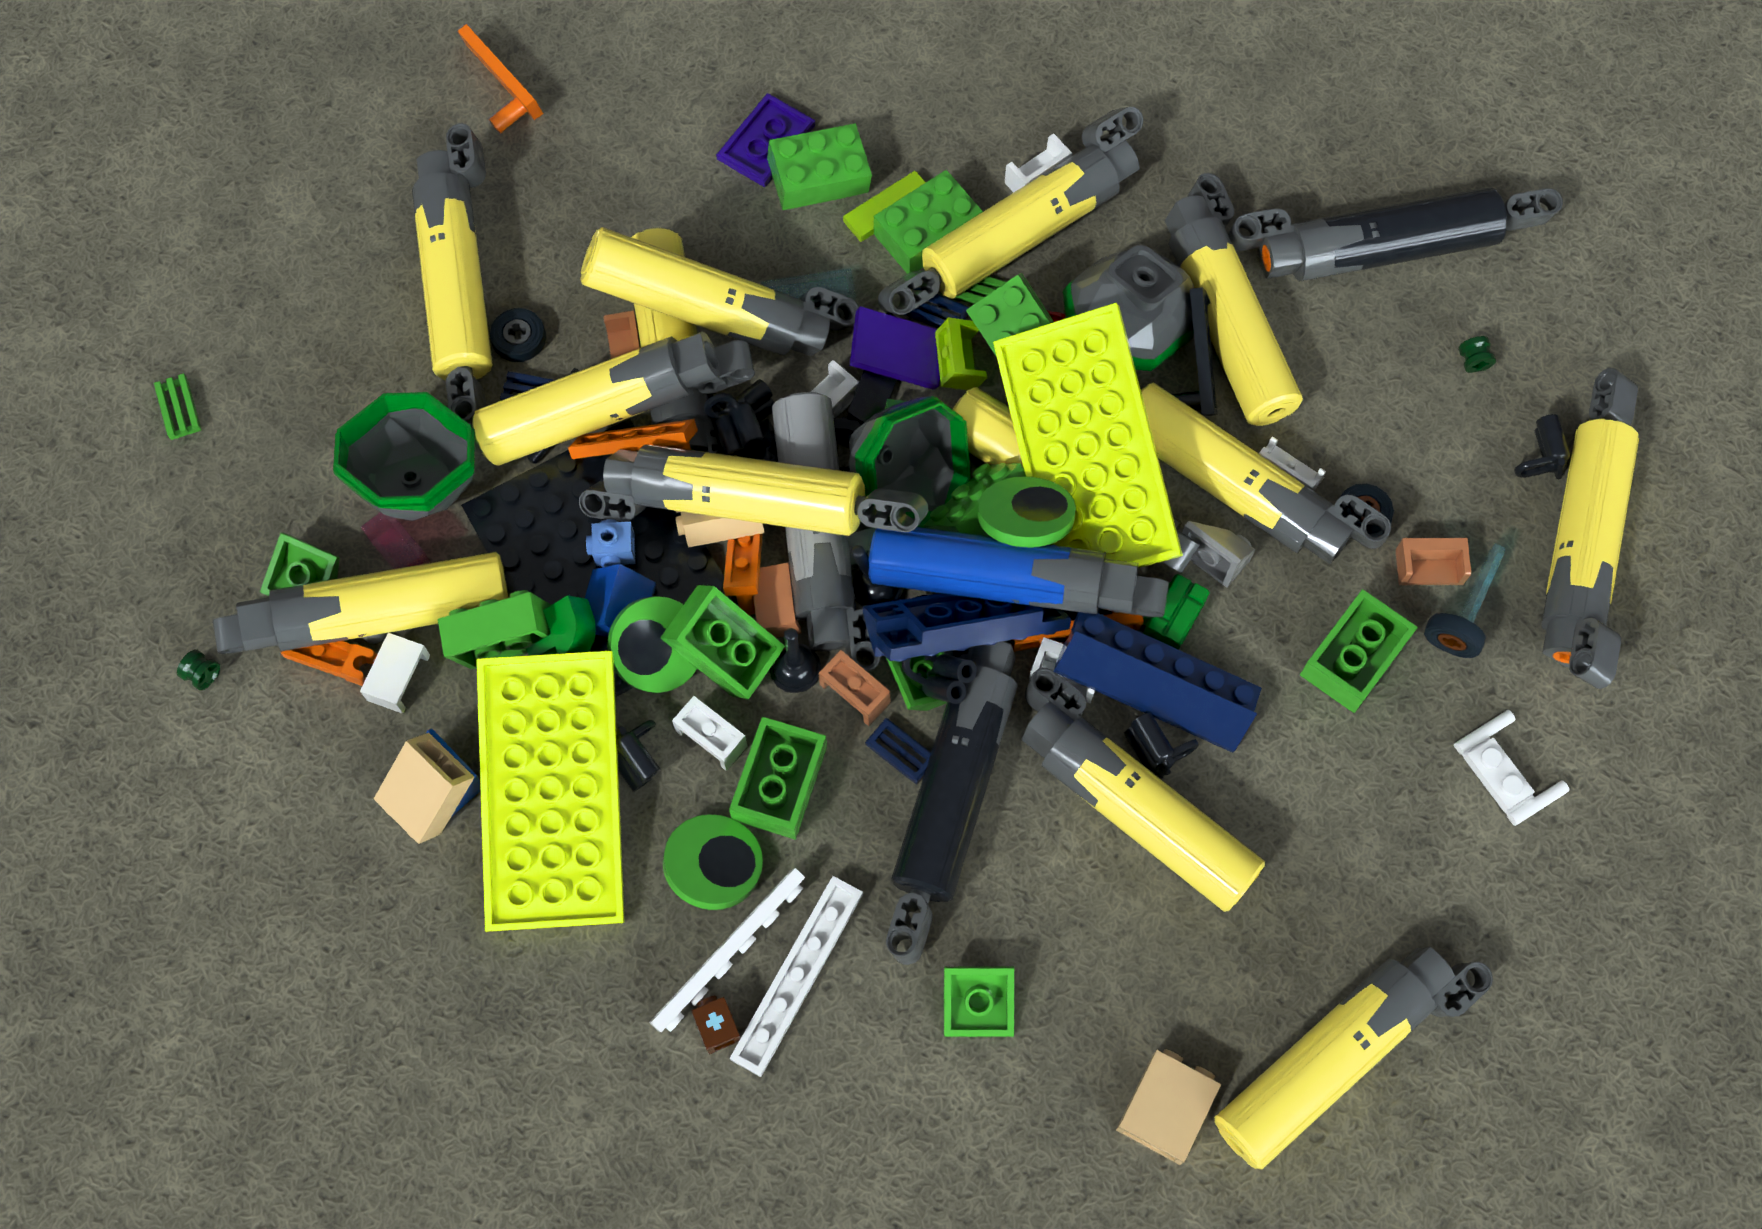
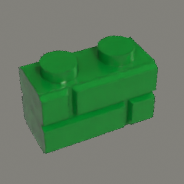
M1175 574L1172 581L1168 582L1164 616H1144L1143 625H1145L1143 634L1179 650L1205 605L1210 592L1199 584L1192 583L1191 580Z

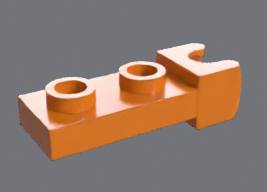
M344 641L281 652L284 658L345 678L346 681L363 686L366 678L363 672L359 671V668L366 663L373 665L377 657V653L369 648Z

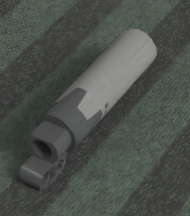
M801 392L778 399L772 405L778 462L840 471L831 398L816 392ZM785 527L795 617L798 620L807 621L810 651H831L845 648V653L857 664L859 662L856 659V654L860 652L866 653L871 659V665H859L870 674L877 667L881 656H874L863 609L856 610L848 536ZM856 622H860L861 627H866L862 637L860 636V629L854 627Z

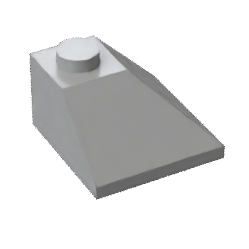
M1188 521L1182 531L1183 534L1200 544L1190 561L1226 588L1250 562L1255 551L1245 537L1235 535L1227 529Z

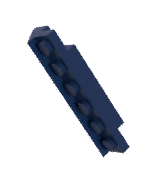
M943 593L863 606V615L874 656H886L889 661L896 662L923 655L934 656L940 652L951 650L963 651L973 646L995 645L998 642L1012 639L1024 640L1029 636L1040 634L1052 635L1057 631L1070 629L1071 617L1060 609Z
M1077 613L1069 637L1062 646L1053 670L1057 674L1141 712H1151L1153 717L1232 753L1237 749L1257 715L1254 710L1262 689L1255 684L1099 613Z

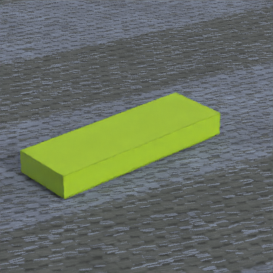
M913 171L845 214L843 222L857 239L862 242L874 234V215L926 182L916 171Z

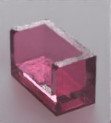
M378 513L361 526L369 541L393 569L431 563L425 552L396 518Z

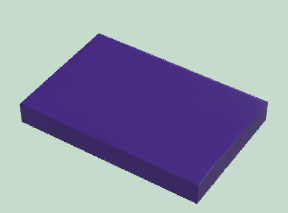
M767 93L716 154L717 160L765 188L773 178L767 160L769 140L808 133L815 127V120Z
M860 306L855 313L849 366L935 390L939 387L940 381L935 338L937 329Z

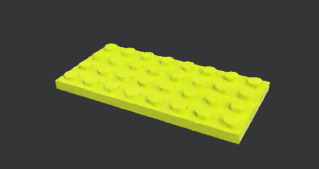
M1113 303L994 341L993 344L1026 477L1046 479L1060 485L1070 493L1076 505L1075 522L1072 530L1063 539L1050 545L1106 552L1105 559L1138 563V568L1183 556L1119 305Z
M599 651L477 659L485 932L625 923L613 652Z

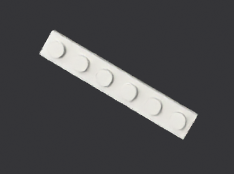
M796 868L792 869L649 1023L658 1032H662L665 1028L672 1031L684 1018V1015L681 1013L682 1009L689 1002L696 1005L709 991L705 987L713 976L719 980L733 965L729 959L735 952L739 950L743 954L756 940L752 934L761 925L767 928L779 916L780 913L776 908L784 900L790 903L803 890L800 883L805 877Z
M832 876L730 1057L731 1061L759 1077L763 1075L863 896L862 891Z

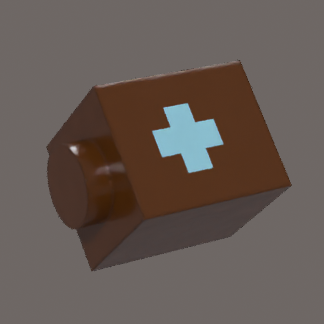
M716 995L707 997L697 1003L698 1008L691 1010L709 1055L740 1041V1034L725 997L717 999Z

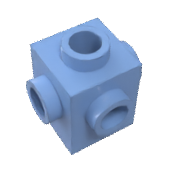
M607 519L600 523L591 524L592 535L586 536L587 554L593 556L596 566L607 567L616 564H635V534L631 521L618 522L617 520Z

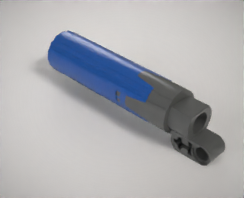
M916 527L910 532L876 528L872 536L869 553L868 575L872 584L1097 614L1098 608L1119 613L1163 617L1169 583L1162 579L1137 576L1138 563L1105 559L1106 552L1057 545L1032 548L1016 547L999 542L989 536Z

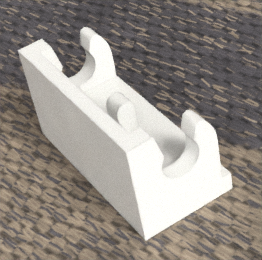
M1272 436L1267 447H1263L1259 454L1314 491L1323 480L1326 471L1320 468L1316 472L1276 446L1278 439Z

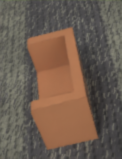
M634 311L604 316L611 359L641 348Z
M1402 538L1396 548L1399 585H1464L1471 575L1468 538Z
M789 563L760 567L758 594L753 595L756 622L775 638L784 637V632L789 628H793L797 631V634H801V626L795 617Z
M842 650L819 672L820 685L824 689L829 685L863 714L864 723L868 726L890 704V690Z

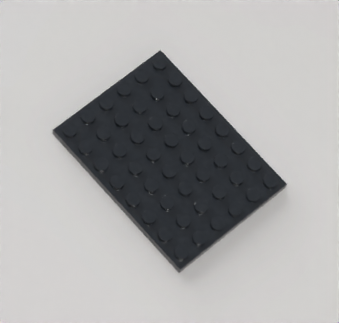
M629 418L606 431L633 428L635 426ZM569 450L461 505L487 553L497 552L500 555L506 586L510 594L516 591L527 590L551 605L567 595L585 598L592 570L602 568L601 566H596L592 555L587 554L586 536L592 535L591 524L600 523L605 519L592 518L585 515L580 509L579 497L588 488L599 481H603L605 461L613 454L572 459ZM596 495L597 500L602 503L600 497ZM646 507L645 510L630 520L635 534V564L623 566L656 582L653 596L671 598L684 605L697 585L715 586L725 595L723 589L724 575L706 545L688 547L685 535L679 536L676 516H681V512L676 513L673 510ZM727 596L738 606L736 596ZM595 635L594 643L589 652L608 651V638ZM614 670L615 697L634 687L624 682Z

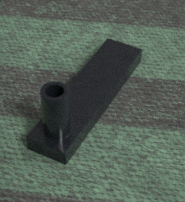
M1203 287L1190 289L1199 391L1172 395L1192 409L1201 410L1203 416L1218 415L1206 290Z

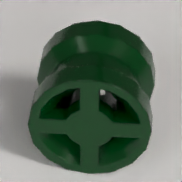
M1477 336L1470 338L1458 347L1460 355L1465 358L1464 368L1467 373L1484 371L1496 363L1495 355L1489 351L1491 343L1488 337Z
M194 649L188 652L180 661L177 668V676L184 681H192V685L196 689L205 690L218 676L220 664L213 659H205V655L201 651Z

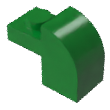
M567 595L544 609L543 613L551 634L526 648L528 656L589 652L594 643L596 624L588 599Z

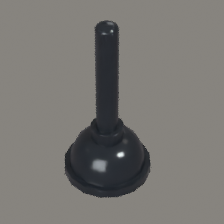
M854 546L851 553L861 569L857 572L853 581L854 594L858 603L863 607L899 600L903 593V588L872 584L868 575L869 557L862 546Z
M789 628L784 632L785 648L769 671L771 679L778 688L785 692L800 693L807 691L816 684L819 679V672L821 671V663L815 651H810V647L805 644H799L797 631Z

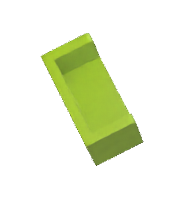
M948 317L935 332L941 387L969 390L979 387L987 379L986 371L975 370L971 339L979 330L971 320Z

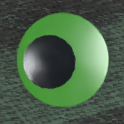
M1013 477L996 482L983 492L979 499L978 519L983 530L999 542L1016 547H1041L1053 544L1069 534L1075 522L1076 505L1070 493L1052 481L1037 477Z
M644 597L628 604L616 616L608 635V651L613 652L615 672L628 685L646 692H667L683 685L697 670L694 665L660 638L682 608V603L667 597Z
M708 814L696 816L680 824L670 835L663 855L664 875L675 894L693 906L708 910L726 909L744 901L757 886L763 866L760 845L751 831L740 822L722 815Z

